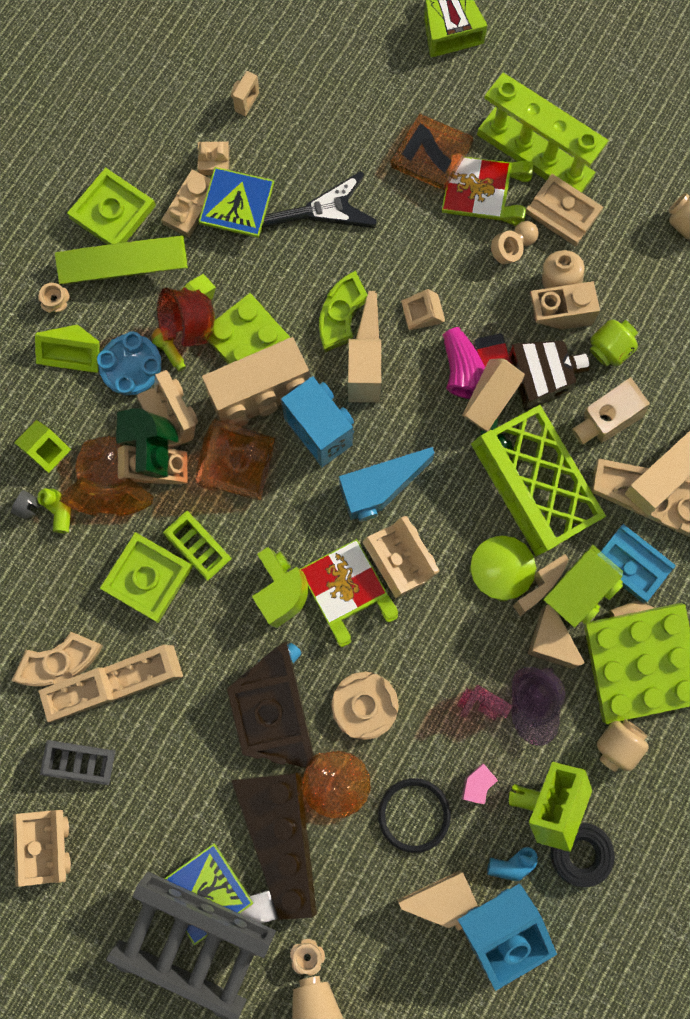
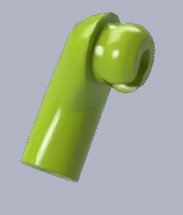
M42 489L38 493L37 500L40 505L44 506L54 515L52 531L61 534L69 533L71 503L56 489Z

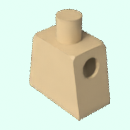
M630 377L588 406L584 413L585 421L572 428V431L582 445L596 436L603 443L642 419L650 403ZM600 416H608L611 421H604Z

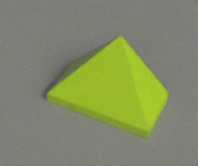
M78 324L35 334L36 364L99 372L97 357L100 353V341Z

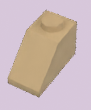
M460 870L397 899L401 910L447 928L455 926L457 930L462 929L458 919L466 915L471 909L478 907L464 873Z

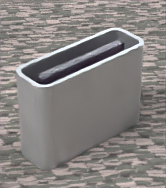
M269 890L249 895L253 904L239 913L259 923L278 919Z

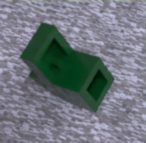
M139 408L117 412L116 444L136 447L135 472L157 479L168 477V445L178 443V434L172 422L165 417Z

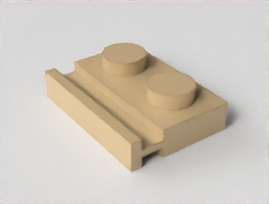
M551 174L534 197L532 203L526 208V214L572 245L577 246L602 212L603 206L554 174Z

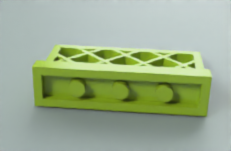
M541 405L493 430H489L471 443L536 556L554 548L561 542L606 517ZM533 416L537 418L542 427L540 436L525 432L527 419ZM520 424L519 429L513 428L514 426ZM503 432L517 436L514 451L504 448L497 436ZM523 438L538 443L535 457L520 453ZM544 445L553 447L558 454L556 464L541 460ZM518 459L533 464L530 479L519 475L516 470ZM539 466L554 470L552 485L536 481ZM561 473L569 475L573 479V492L558 488ZM535 487L550 492L547 507L538 505L534 501L533 492ZM556 494L571 499L568 514L553 509ZM577 501L586 503L594 516L587 520L574 516ZM551 516L566 520L564 533L558 537L554 535L549 526ZM573 522L579 524L572 528Z

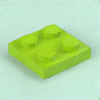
M105 167L67 214L72 221L109 245L127 242L156 207V204L152 198Z
M251 293L202 330L206 340L228 364L290 338Z
M135 532L100 589L159 623L193 566Z

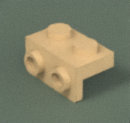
M168 370L155 374L154 388L139 393L137 400L143 410L165 417L172 422L178 434V443L168 445V448L172 449L193 440L198 420L191 406L186 407L182 399L184 394L177 379L172 380Z
M407 516L399 518L393 525L368 536L363 541L364 546L395 598L427 583L439 573L434 557L424 546L417 529L411 524Z
M63 810L13 814L16 887L66 882V874L70 873L71 861L68 852H65L64 838H67L69 835V822L67 816L63 817Z

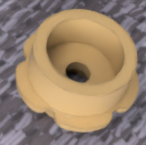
M57 283L45 284L40 289L38 295L41 308L49 313L63 311L67 307L66 302L70 298L67 289L62 288ZM53 296L57 297L55 301L51 300Z
M304 939L300 944H295L290 952V958L293 961L292 968L300 975L307 974L312 976L317 974L321 969V963L325 960L323 948L318 947L316 941L312 939ZM305 954H309L311 956V959L309 961H306L304 959Z

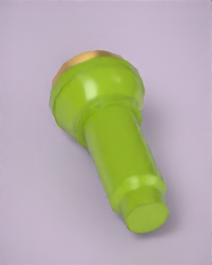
M159 327L154 330L151 335L152 343L164 351L178 372L184 370L186 365L173 344L171 330L166 327Z

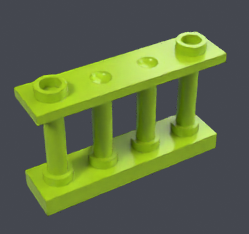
M503 72L485 94L484 99L497 107L492 110L478 128L477 136L517 162H532L534 165L533 172L546 181L551 174H554L583 193L596 173L589 167L608 144L609 140Z

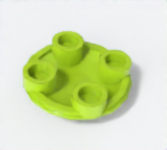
M501 535L489 538L478 546L472 556L469 570L474 583L481 592L493 599L505 602L518 598L528 591L535 579L536 564L534 556L526 544L514 537Z

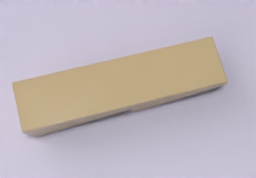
M690 431L632 483L625 492V495L648 517L690 477Z
M162 645L107 667L95 668L38 691L47 722L51 723L182 678L183 674L174 646Z

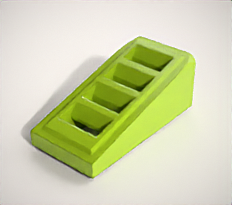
M188 510L161 533L207 581L232 559ZM188 524L191 529L182 538L178 539L175 534ZM197 533L201 538L187 549L184 544ZM207 543L210 548L196 559L193 554L203 544ZM216 552L219 557L205 569L202 563Z

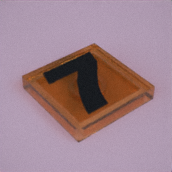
M419 114L391 159V168L445 191L472 146L473 136Z

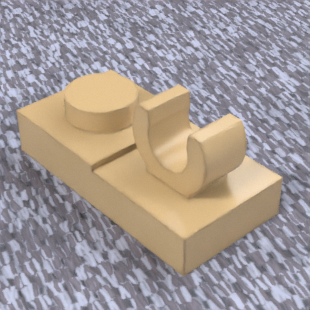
M191 170L161 219L163 225L190 238L199 223L211 179Z

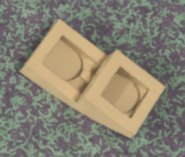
M566 554L534 575V580L539 587L519 599L513 605L520 617L544 598L559 580L569 560Z

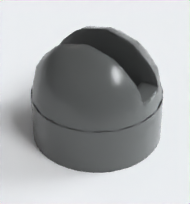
M22 490L12 506L11 513L23 519L35 516L36 514L31 512L30 508L32 506L39 509L37 498Z

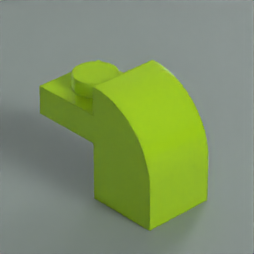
M267 547L257 555L274 582L253 595L252 598L268 624L278 628L297 615L303 608L308 595V583L305 574L298 567L287 572L291 566L281 551L276 554Z

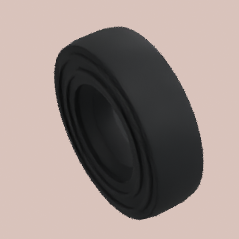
M581 822L574 843L584 840L593 846L596 854L593 864L588 868L579 869L570 861L568 851L551 847L550 855L556 873L564 881L577 887L586 888L598 885L608 877L614 865L615 854L612 842L603 830L595 825Z

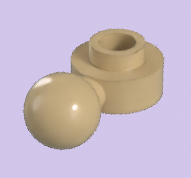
M523 221L515 227L514 231H505L496 235L491 243V251L494 258L501 264H509L519 260L523 254V246H530L536 242L539 234L537 226L530 221Z

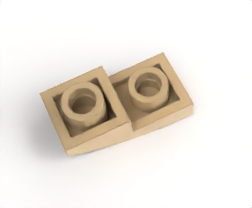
M123 445L118 448V480L155 484L188 483L187 452L168 448V477L157 479L135 472L136 447Z

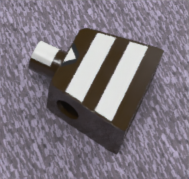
M564 341L516 343L512 345L509 353L511 364L525 374L518 387L524 411L570 393L576 384L575 375L589 371L587 355L582 353L569 356Z

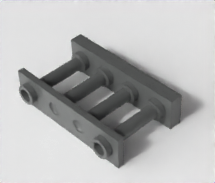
M147 872L137 884L132 896L141 901L143 906L127 943L119 940L109 953L106 961L114 964L117 969L124 973H133L212 1010L219 1018L239 1019L247 999L237 995L253 956L258 955L265 958L276 930L151 872ZM156 910L172 915L175 919L160 958L140 949ZM188 925L206 931L208 935L192 973L173 965ZM223 940L238 946L240 949L225 988L205 980L218 946Z

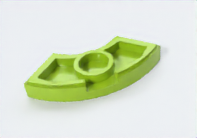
M356 271L348 274L336 283L328 293L319 317V333L324 352L348 343L349 339H353L351 329L352 318L358 308L365 304L366 297L368 296Z

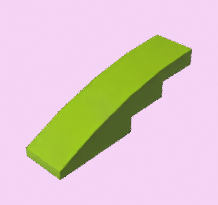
M183 236L54 252L59 284L137 276L188 268Z

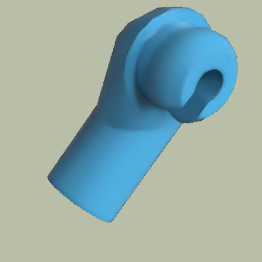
M524 847L508 861L490 858L487 875L520 881L537 866V853L533 848Z

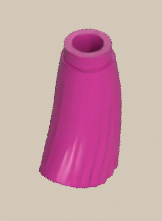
M454 327L442 335L450 368L446 389L455 396L470 399L485 366L464 332H461L459 327Z

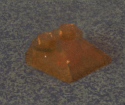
M217 419L213 420L204 437L196 469V483L208 490H221L261 500L276 438Z

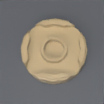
M365 671L351 674L340 682L334 692L331 707L333 718L343 732L352 738L369 740L378 738L391 728L396 720L399 704L397 693L389 681L378 674Z

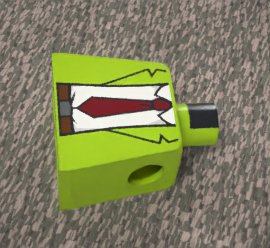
M425 0L424 21L431 58L484 44L487 23L474 0Z

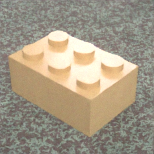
M291 337L207 373L202 378L211 403L225 430L230 427L231 429L240 428L249 422L248 419L259 414L267 416L274 413L278 406L282 405L281 398L308 380L310 373L294 338Z

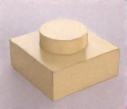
M246 71L241 81H236L231 92L235 112L245 117L259 94L258 76L249 71Z

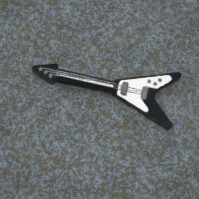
M361 171L308 202L306 206L266 214L262 228L307 218L313 221L375 228L376 219L352 207L348 202L363 181L364 173Z

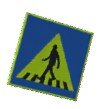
M215 167L199 218V224L259 238L274 187V180Z
M215 843L164 878L237 913H241L253 904L252 899ZM188 925L186 933L194 945L208 936L206 931L193 925Z

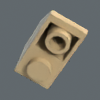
M594 281L530 292L534 315L538 324L561 330L593 325L600 312Z

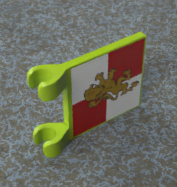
M452 155L442 213L501 220L514 226L525 221L526 208L524 206L512 205L505 207L510 177L522 182L531 181L534 167L532 162L519 161L511 163Z
M357 539L300 568L306 576L308 588L340 647H345L351 643V636L342 621L377 603L387 622H392L398 618L396 606L387 594Z

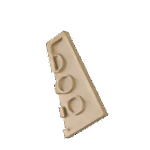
M604 459L596 461L591 490L593 494L690 537V477L648 517L625 495V492L649 468Z

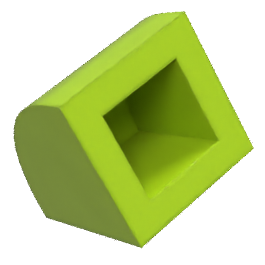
M35 420L14 442L48 473L71 450L54 432L38 420Z

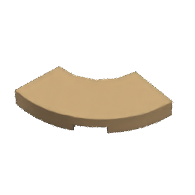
M70 632L64 642L52 650L43 652L26 650L12 681L26 686L47 687L75 677L89 667L100 653L103 645Z

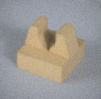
M228 141L198 142V173L204 176L212 175L215 167L229 170Z

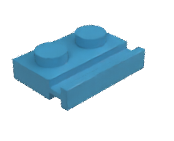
M624 524L619 527L617 532L601 550L606 557L623 571L621 578L623 581L622 587L644 604L649 601L676 566Z

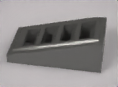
M47 740L39 775L109 785L115 750ZM55 750H62L59 769L53 770ZM69 751L76 752L72 772H66ZM83 753L90 754L86 774H80ZM97 755L103 756L100 776H93Z

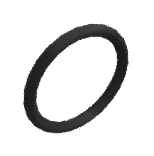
M410 778L399 781L386 791L379 805L378 821L384 837L391 845L408 853H421L436 847L444 839L449 829L451 811L444 793L437 786L423 779ZM407 786H421L432 791L438 797L444 812L443 824L437 836L428 843L419 846H411L398 841L390 833L385 820V810L391 796Z

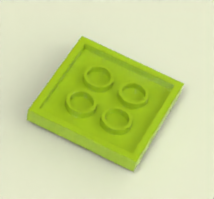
M672 604L591 621L586 626L584 625L602 722L610 724L614 721H624L625 719L628 720L690 707V626L685 604Z

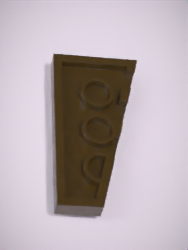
M300 772L232 780L279 920L314 917L317 915Z

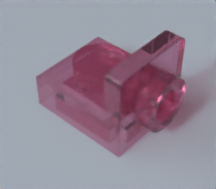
M478 684L474 686L472 691L466 688L457 703V706L461 708L458 716L463 719L467 717L474 703L480 705L478 708L480 713L494 721L497 717L507 718L513 705Z

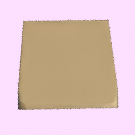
M426 289L401 301L409 330L445 322L439 296L430 289Z

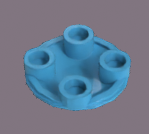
M134 331L112 339L97 357L99 373L103 382L112 391L123 395H138L148 390L155 382V374L161 371V356L156 345L148 338L140 336V334Z

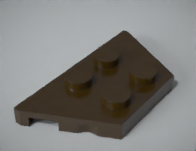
M283 641L227 688L242 754L257 759L267 758L271 762L282 765L288 763L304 767L307 771L311 772L317 771V764L288 641Z

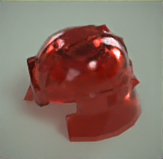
M167 287L161 290L157 302V318L159 329L163 335V341L175 340L176 332L182 331L181 344L184 347L207 343V339L212 334L215 324V313L211 300L201 293L199 289L192 291L186 287L182 290Z

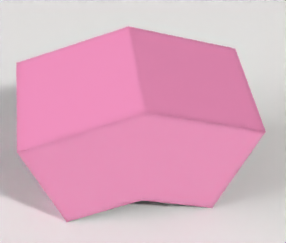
M481 764L465 778L462 800L485 805L487 790L498 780L484 764Z

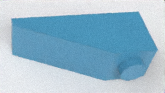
M433 447L339 476V486L350 519L359 518V521L362 522L377 517V512L382 511L433 461L435 453Z

